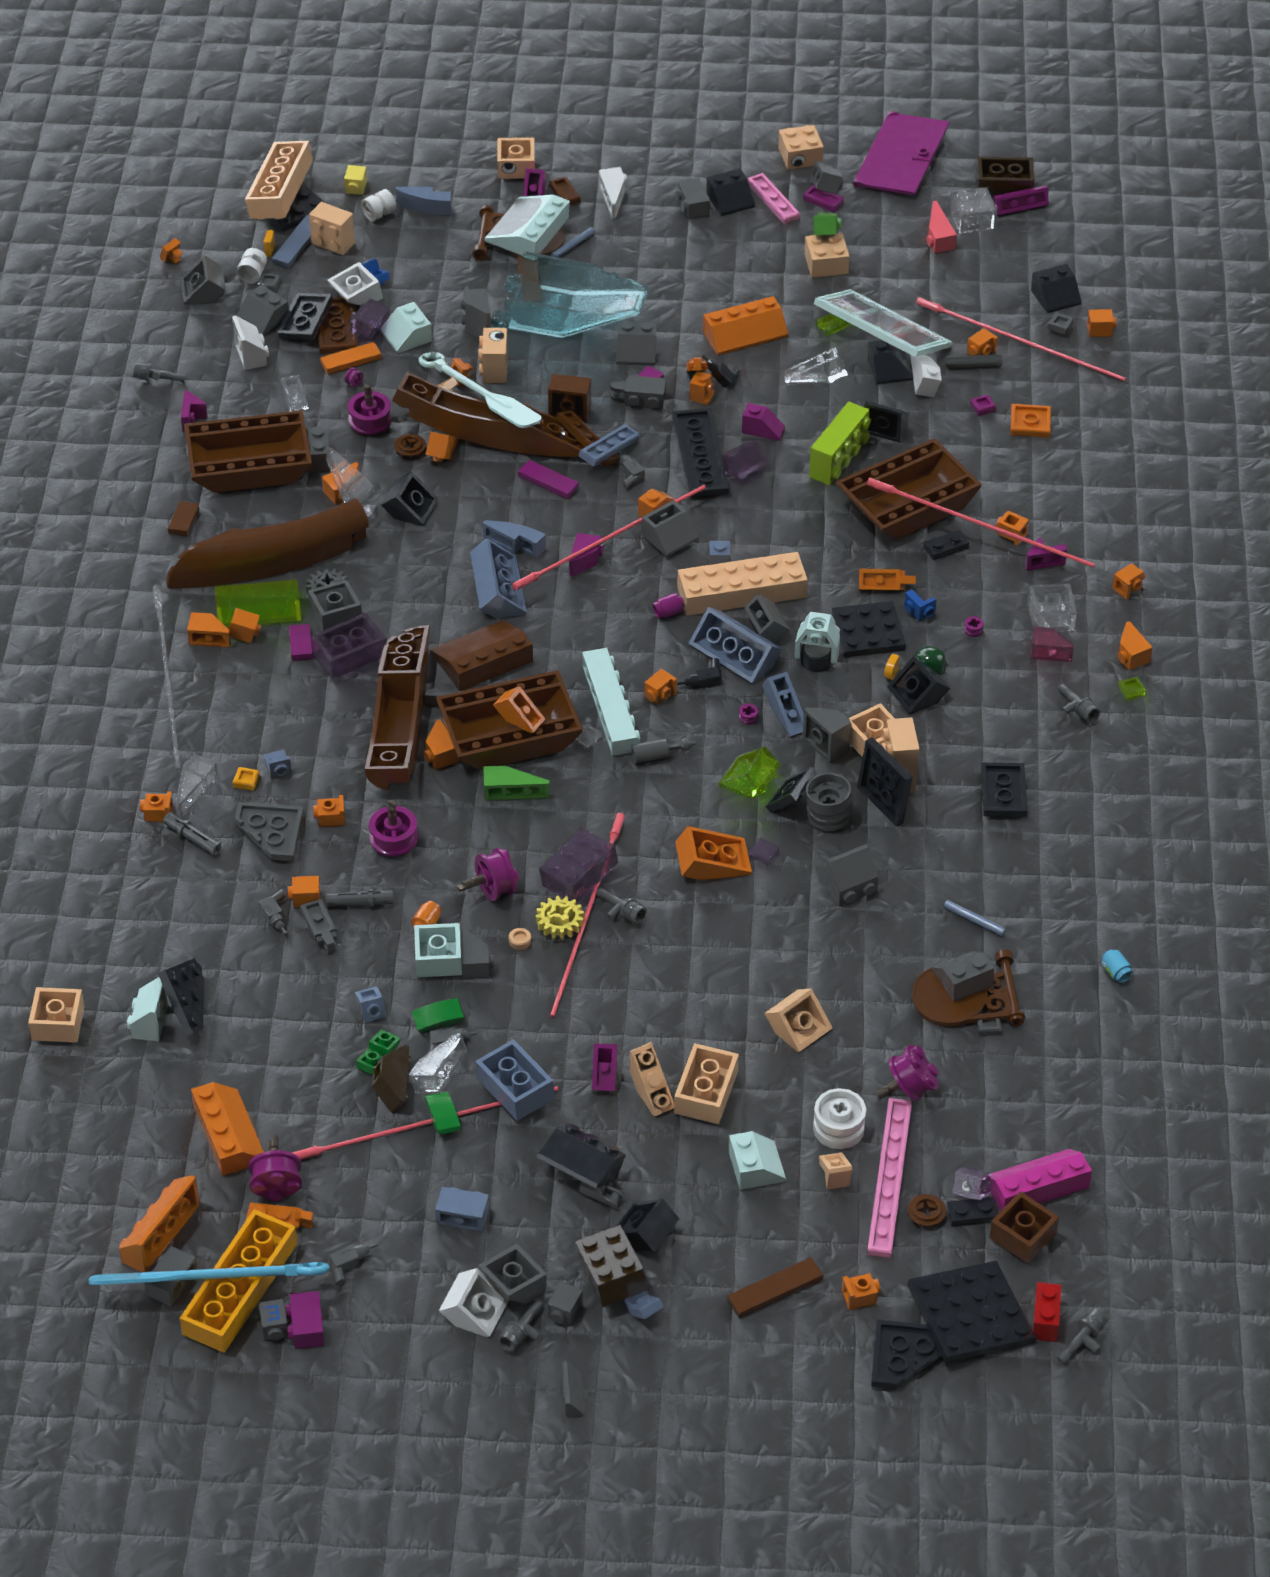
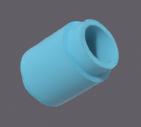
M1109 950L1103 954L1101 965L1114 981L1124 983L1132 977V966L1119 950Z

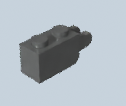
M630 376L626 382L614 381L610 384L612 391L610 398L611 400L624 402L625 406L663 409L666 395V378Z

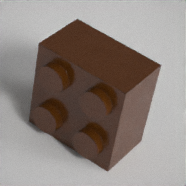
M552 374L548 387V414L556 417L559 412L573 411L584 423H587L591 411V378Z
M1020 1191L991 1221L989 1238L1028 1264L1057 1234L1059 1216Z

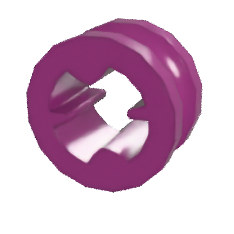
M354 367L350 368L345 374L344 381L352 387H357L363 380V373Z
M975 616L968 617L965 620L964 632L971 637L981 635L983 632L982 619Z
M753 704L742 705L739 709L740 722L746 725L757 722L758 708Z

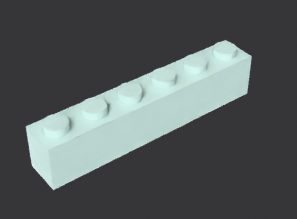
M607 648L582 652L583 670L612 756L632 753L631 745L640 743L639 731L634 729V716L629 715V702L624 700L625 691L623 685H619L620 676L618 670H614L613 655L609 656Z

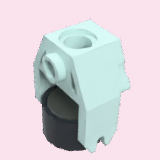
M810 612L798 629L795 641V659H801V664L809 671L821 672L827 670L831 664L837 665L840 629L836 626L831 614Z

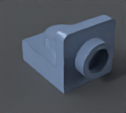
M284 749L263 755L270 778L292 773L290 758L286 756Z
M377 986L355 992L356 1000L362 1010L363 1019L366 1023L386 1017L383 996Z
M647 1291L624 1299L631 1316L646 1319L664 1307L660 1298L649 1296Z

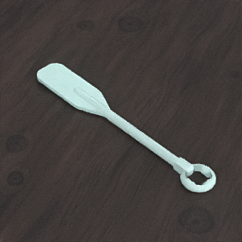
M429 352L420 356L419 364L421 366L435 368L454 377L455 380L484 397L490 410L517 427L527 428L541 422L539 414L515 399L491 393L449 367L442 354ZM429 359H437V360H435V361H433V362H428V361H426V360H429Z

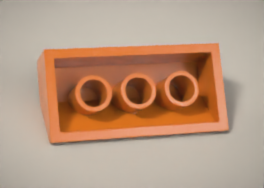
M774 296L703 315V333L717 356L788 337L782 308Z
M215 1082L191 1089L194 1109L222 1176L249 1168L250 1160L264 1151L238 1089Z
M190 1175L174 1179L168 1187L163 1189L160 1198L155 1204L150 1205L144 1218L135 1224L131 1234L120 1243L119 1252L122 1263L140 1272H147L200 1206L195 1176Z

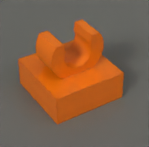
M175 238L164 245L161 250L160 259L164 263L170 259L174 264L180 262V256L183 255L179 249L181 242Z
M460 358L453 359L451 368L470 379L471 376L468 372L473 370V367L469 363L464 364ZM457 381V383H458L457 386H462V385H463L462 383H460L459 381Z

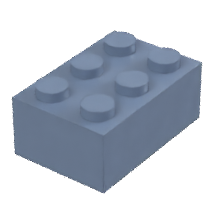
M514 1039L475 1061L477 1079L517 1121L555 1099L553 1079Z

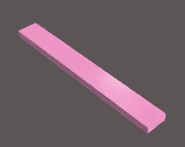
M889 1098L867 1255L891 1258L912 1101Z

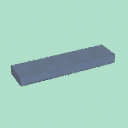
M306 215L272 257L273 264L290 268L310 243L309 215Z
M624 424L580 450L578 456L594 467L638 441L640 434Z

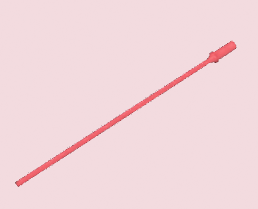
M920 297L916 301L917 305L933 310L936 313L949 314L1119 380L1125 381L1126 379L1115 373L946 310L941 304H936Z
M872 478L868 479V486L887 492L889 495L898 494L1090 567H1095V564L901 492L894 485L891 486Z
M702 485L701 487L685 494L684 496L676 499L675 501L679 503L687 499L688 497L704 490L706 487L705 485ZM642 518L539 572H531L526 577L512 583V588L517 591L534 581H538V578L544 573L641 523Z
M617 813L612 830L609 833L610 842L584 915V925L580 927L550 1014L552 1018L555 1017L613 844L620 837L619 833L625 819L623 813Z
M558 1086L554 1087L555 1091H559ZM494 1102L456 1113L459 1117L501 1106V1104ZM432 1119L324 1147L314 1145V1147L292 1153L297 1155L300 1160L314 1156L318 1157V1155L328 1150L432 1124Z

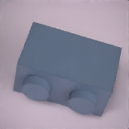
M442 1187L435 1208L436 1224L483 1232L489 1211V1195L477 1191L460 1190L454 1187Z

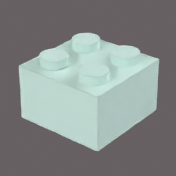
M459 923L414 925L417 977L462 975Z

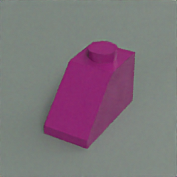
M526 168L523 197L542 196L545 194L547 172L545 170Z
M747 403L742 415V433L780 441L785 425L767 407Z
M577 533L571 555L600 540L601 536ZM599 544L569 560V575L574 576L596 566L599 557L604 555L605 546Z

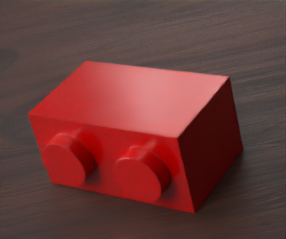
M1037 1282L1032 1328L1033 1334L1036 1337L1035 1340L1057 1341L1062 1285Z

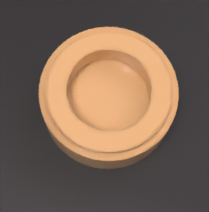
M524 928L512 930L509 934V945L515 950L527 949L531 945L530 932Z

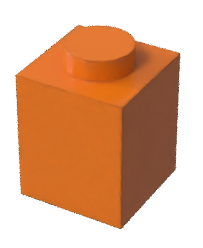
M1112 309L1089 310L1087 320L1089 337H1112L1113 329H1116L1117 325Z
M235 608L229 627L230 637L251 643L253 635L258 636L261 627L260 624H257L260 615Z
M319 876L292 877V886H288V899H293V908H300V905L320 899Z

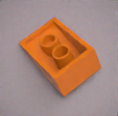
M687 826L675 841L683 877L708 880L745 876L752 873L745 838Z

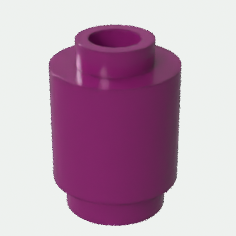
M676 593L657 599L652 604V607L658 619L662 617L665 619L683 611L682 607H685L681 595L678 596Z

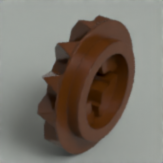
M416 434L402 435L394 443L396 453L402 455L403 458L409 456L410 459L412 456L419 457L426 448L425 440Z
M918 1195L908 1204V1215L911 1218V1222L918 1223L919 1227L925 1225L930 1229L932 1225L939 1226L940 1222L945 1219L946 1207L942 1200L934 1195ZM924 1206H926V1209H928V1212H930L929 1216L925 1215V1213L923 1212Z

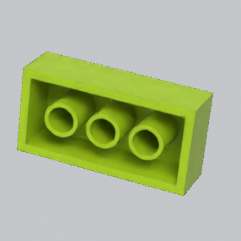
M848 401L810 448V478L831 485L835 479L840 477L841 471L848 467L853 456H856L861 446L869 440L868 427L871 421L869 409Z

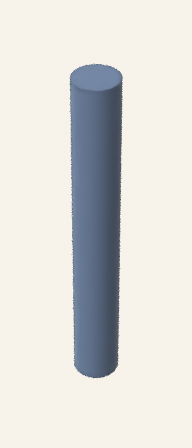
M590 227L551 253L552 259L556 260L595 234V230Z
M947 900L944 904V908L1000 936H1003L1006 932V928L952 901Z

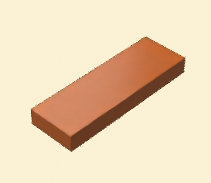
M375 342L320 357V362L326 373L331 374L382 358Z

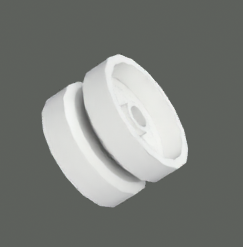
M837 1088L821 1094L815 1103L813 1130L816 1138L823 1145L833 1149L841 1150L858 1144L864 1135L866 1106L864 1100L857 1093L848 1089Z

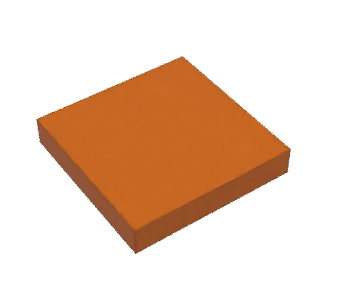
M1012 404L1010 435L1050 438L1051 406Z

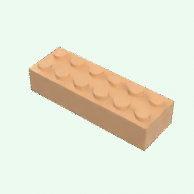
M309 141L273 143L245 198L250 219H282L286 217L313 162Z
M798 552L679 569L677 587L685 604L686 616L705 613L708 607L720 611L745 607L757 594L773 602L807 598L808 579Z

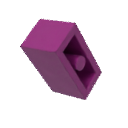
M319 1291L290 1294V1304H286L287 1319H292V1324L288 1325L289 1340L294 1339L295 1349L324 1346Z

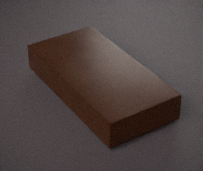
M567 177L549 181V187L555 196L569 200V206L581 203L580 196Z
M179 501L168 526V533L188 536L199 512V504Z

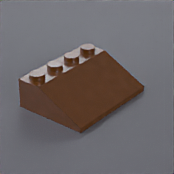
M502 620L432 648L430 653L459 691H463L533 662V643L522 630Z

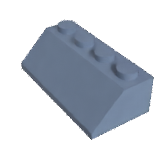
M486 538L470 552L479 608L483 613L489 614L494 618L525 615L527 610L523 589L515 591L512 588V583L520 580L516 555Z
M710 607L705 611L689 641L690 645L713 659L718 658L722 665L751 683L758 681L774 667L783 650L722 611Z

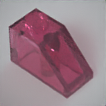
M1033 626L1030 659L1072 662L1074 644L1054 628Z

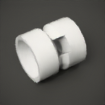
M387 189L377 192L374 196L371 195L363 199L361 207L367 219L373 222L383 217V215L395 211L396 202L393 195Z
M256 248L247 249L236 270L238 278L247 284L259 281L267 263L266 255Z

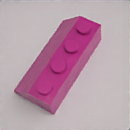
M1067 1149L985 1175L983 1180L1000 1211H1002L1020 1191L1037 1203H1042L1089 1188L1092 1170L1081 1152Z

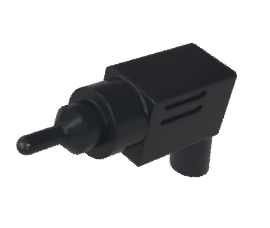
M702 355L707 362V369L723 387L731 385L734 378L740 373V369L737 367L730 370L723 362L718 363L716 360L708 359L705 355Z
M714 658L711 661L710 668L696 670V674L689 675L684 681L677 682V685L685 684L686 686H698L699 688L720 685V660Z

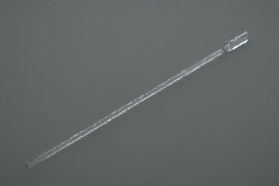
M155 584L152 586L153 606L158 614L176 770H180L161 612L164 603L162 602L161 587Z

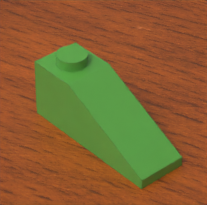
M819 212L813 216L814 235L838 234L839 230L842 229L841 218H838L836 213Z
M485 766L484 797L485 800L550 798L549 780L507 766Z

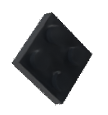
M810 767L787 778L765 807L772 813L778 809L784 810L791 803L793 805L798 803L803 797L802 793L806 790L809 780L817 772Z

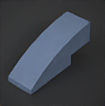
M396 187V203L398 205L427 214L451 216V192H433V187Z
M485 520L482 523L483 538L490 539L514 554L522 550L537 558L546 549V534L535 529L502 521Z

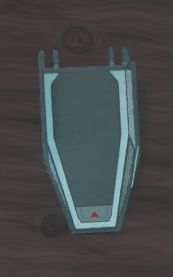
M524 252L522 274H509L507 277L508 282L504 285V289L516 294L514 298H506L505 311L497 310L493 313L491 327L507 328L509 330L562 339L641 315L649 287L629 278L627 280L618 277V273H608L603 270L602 266Z

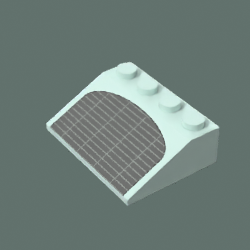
M555 195L519 197L485 237V241L535 260L568 220L570 201Z

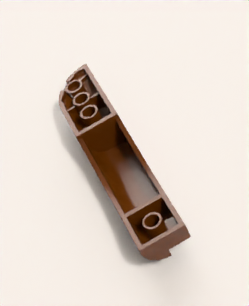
M406 372L392 400L398 406L409 409L408 417L452 436L497 449L544 456L578 457L580 450L585 448L556 417L528 404L522 403L539 414L541 422L531 427L520 428L490 410L486 401L441 388L409 372Z
M356 498L321 513L282 524L239 530L237 527L198 542L178 556L180 560L169 569L166 586L168 589L241 583L280 575L325 561L352 550V543L367 537L366 529L369 528V522L366 512Z
M429 625L412 627L404 630V633L398 637L392 636L386 642L382 651L378 670L373 729L365 764L367 779L374 786L381 789L389 790L390 783L410 782V777H413L424 709Z

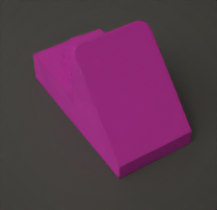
M184 391L181 411L182 432H185L184 424L195 423V419L208 418L206 404L189 391Z
M1039 537L1036 542L1044 545L1041 537ZM1065 544L1050 546L1051 548L1067 553V548ZM1033 545L1027 553L1025 569L1028 571L1066 564V557Z
M594 1043L592 1090L615 1091L617 1044Z

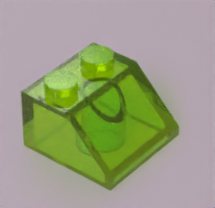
M764 746L737 756L718 785L723 789L746 798L755 795L760 796L767 790L766 786L776 777V772L781 764Z

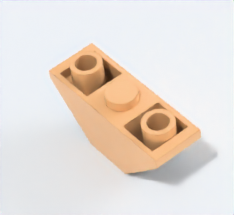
M652 1042L631 1050L630 1073L636 1090L653 1116L673 1109L674 1101Z

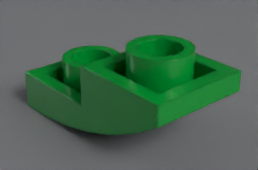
M458 998L436 1002L412 1011L417 1030L420 1034L440 1025L446 1028L465 1019Z
M380 1030L369 1041L368 1049L356 1060V1068L373 1075L375 1065L382 1056L398 1047L401 1038Z
M448 1091L425 1096V1104L432 1115V1124L438 1134H450L453 1131L461 1130L460 1122Z

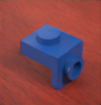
M374 258L362 263L379 281L380 285H383L384 281L390 279L389 272L380 269L377 259Z
M913 590L905 592L904 608L918 622L936 613L937 600L934 597L923 601Z

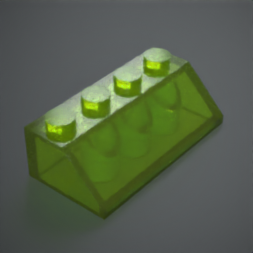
M297 579L214 586L217 619L226 627H230L235 608L260 615L257 624L301 621Z

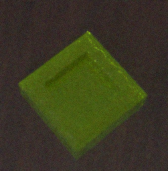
M1137 676L1118 681L1117 687L1126 701L1146 696V689Z

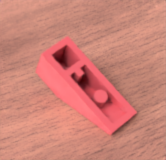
M933 201L929 234L926 237L927 245L932 248L934 253L956 249L957 234L938 202Z

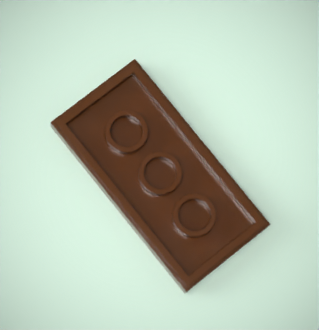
M343 297L333 298V302L318 330L320 354L337 353L358 347L354 304L347 302Z

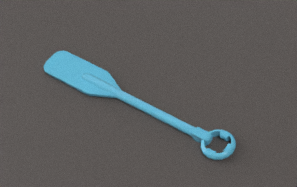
M311 1262L287 1264L285 1266L101 1274L91 1276L89 1284L103 1285L279 1275L314 1276L327 1273L330 1267L327 1263Z

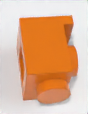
M983 328L968 338L967 354L973 356L989 355L990 352L996 353L998 337Z
M696 371L690 381V401L705 405L709 404L715 394V390H713L714 384L711 383V374Z
M1007 511L996 522V527L1024 538L1028 533L1029 519L1013 512ZM997 532L998 535L1014 541V545L1018 546L1021 543V540Z
M1131 563L1114 574L1112 589L1127 600L1130 598V593L1140 589L1142 580L1145 579V573Z
M660 669L644 682V697L656 705L662 700L667 699L670 694H677V678L663 669Z
M167 791V794L146 793L145 799L140 800V812H144L145 821L163 822L165 816L169 812H173L172 791Z
M339 795V798L317 799V805H313L314 819L318 818L319 827L345 826L343 795Z
M870 1273L848 1278V1276L843 1277L842 1293L849 1310L877 1304L878 1293L881 1292L878 1279H872Z

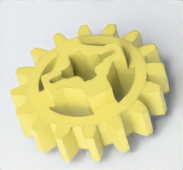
M556 896V900L548 898L547 904L541 902V908L536 909L538 930H544L545 936L552 934V939H555L557 935L561 939H564V935H568L571 938L572 932L579 933V927L584 925L582 905H576L575 899L568 901V896H565L563 900H560L559 896Z

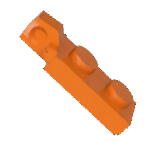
M693 357V359H690V362L686 363V371L707 370V362L703 361L701 357Z
M859 569V590L905 589V584H916V576H905V570Z
M251 1202L249 1204L246 1220L255 1209L294 1225L296 1229H299V1227H313V1212L303 1211V1209L297 1207Z

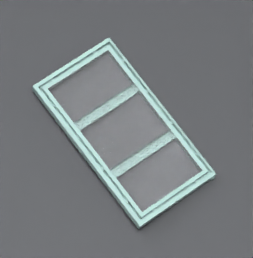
M851 289L817 297L814 301V305L914 357L950 348L953 343Z

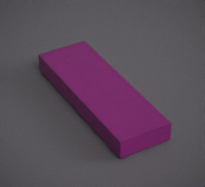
M1045 185L994 196L995 214L999 216L1049 205L1048 187Z
M528 460L518 470L519 477L567 499L579 488V482L531 460Z

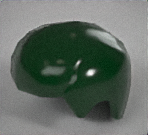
M926 646L915 653L916 657L939 675L943 674L946 669V657L942 650L934 646Z

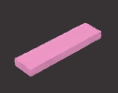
M763 173L747 178L750 188L783 224L800 219V213Z

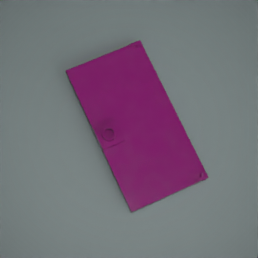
M890 111L853 181V186L915 195L928 167L935 157V153L950 125V121L904 115Z

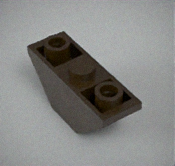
M406 1044L382 1056L373 1068L372 1088L388 1109L395 1114L401 1106L406 1105L408 1100L406 1087L410 1079L408 1067L411 1062V1056H409L410 1046Z

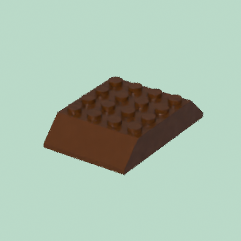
M303 410L184 424L192 481L213 493L291 484L312 467Z
M935 438L836 481V485L883 533L896 539L951 514L898 494L889 495L887 492L868 486L869 478L891 486L894 485L901 492L955 512L963 510L981 488V483Z
M559 670L436 697V702L458 760L479 770L484 769L485 766H500L562 752L583 732ZM520 686L544 716L545 721L535 732L530 733L505 721L493 704L504 692Z

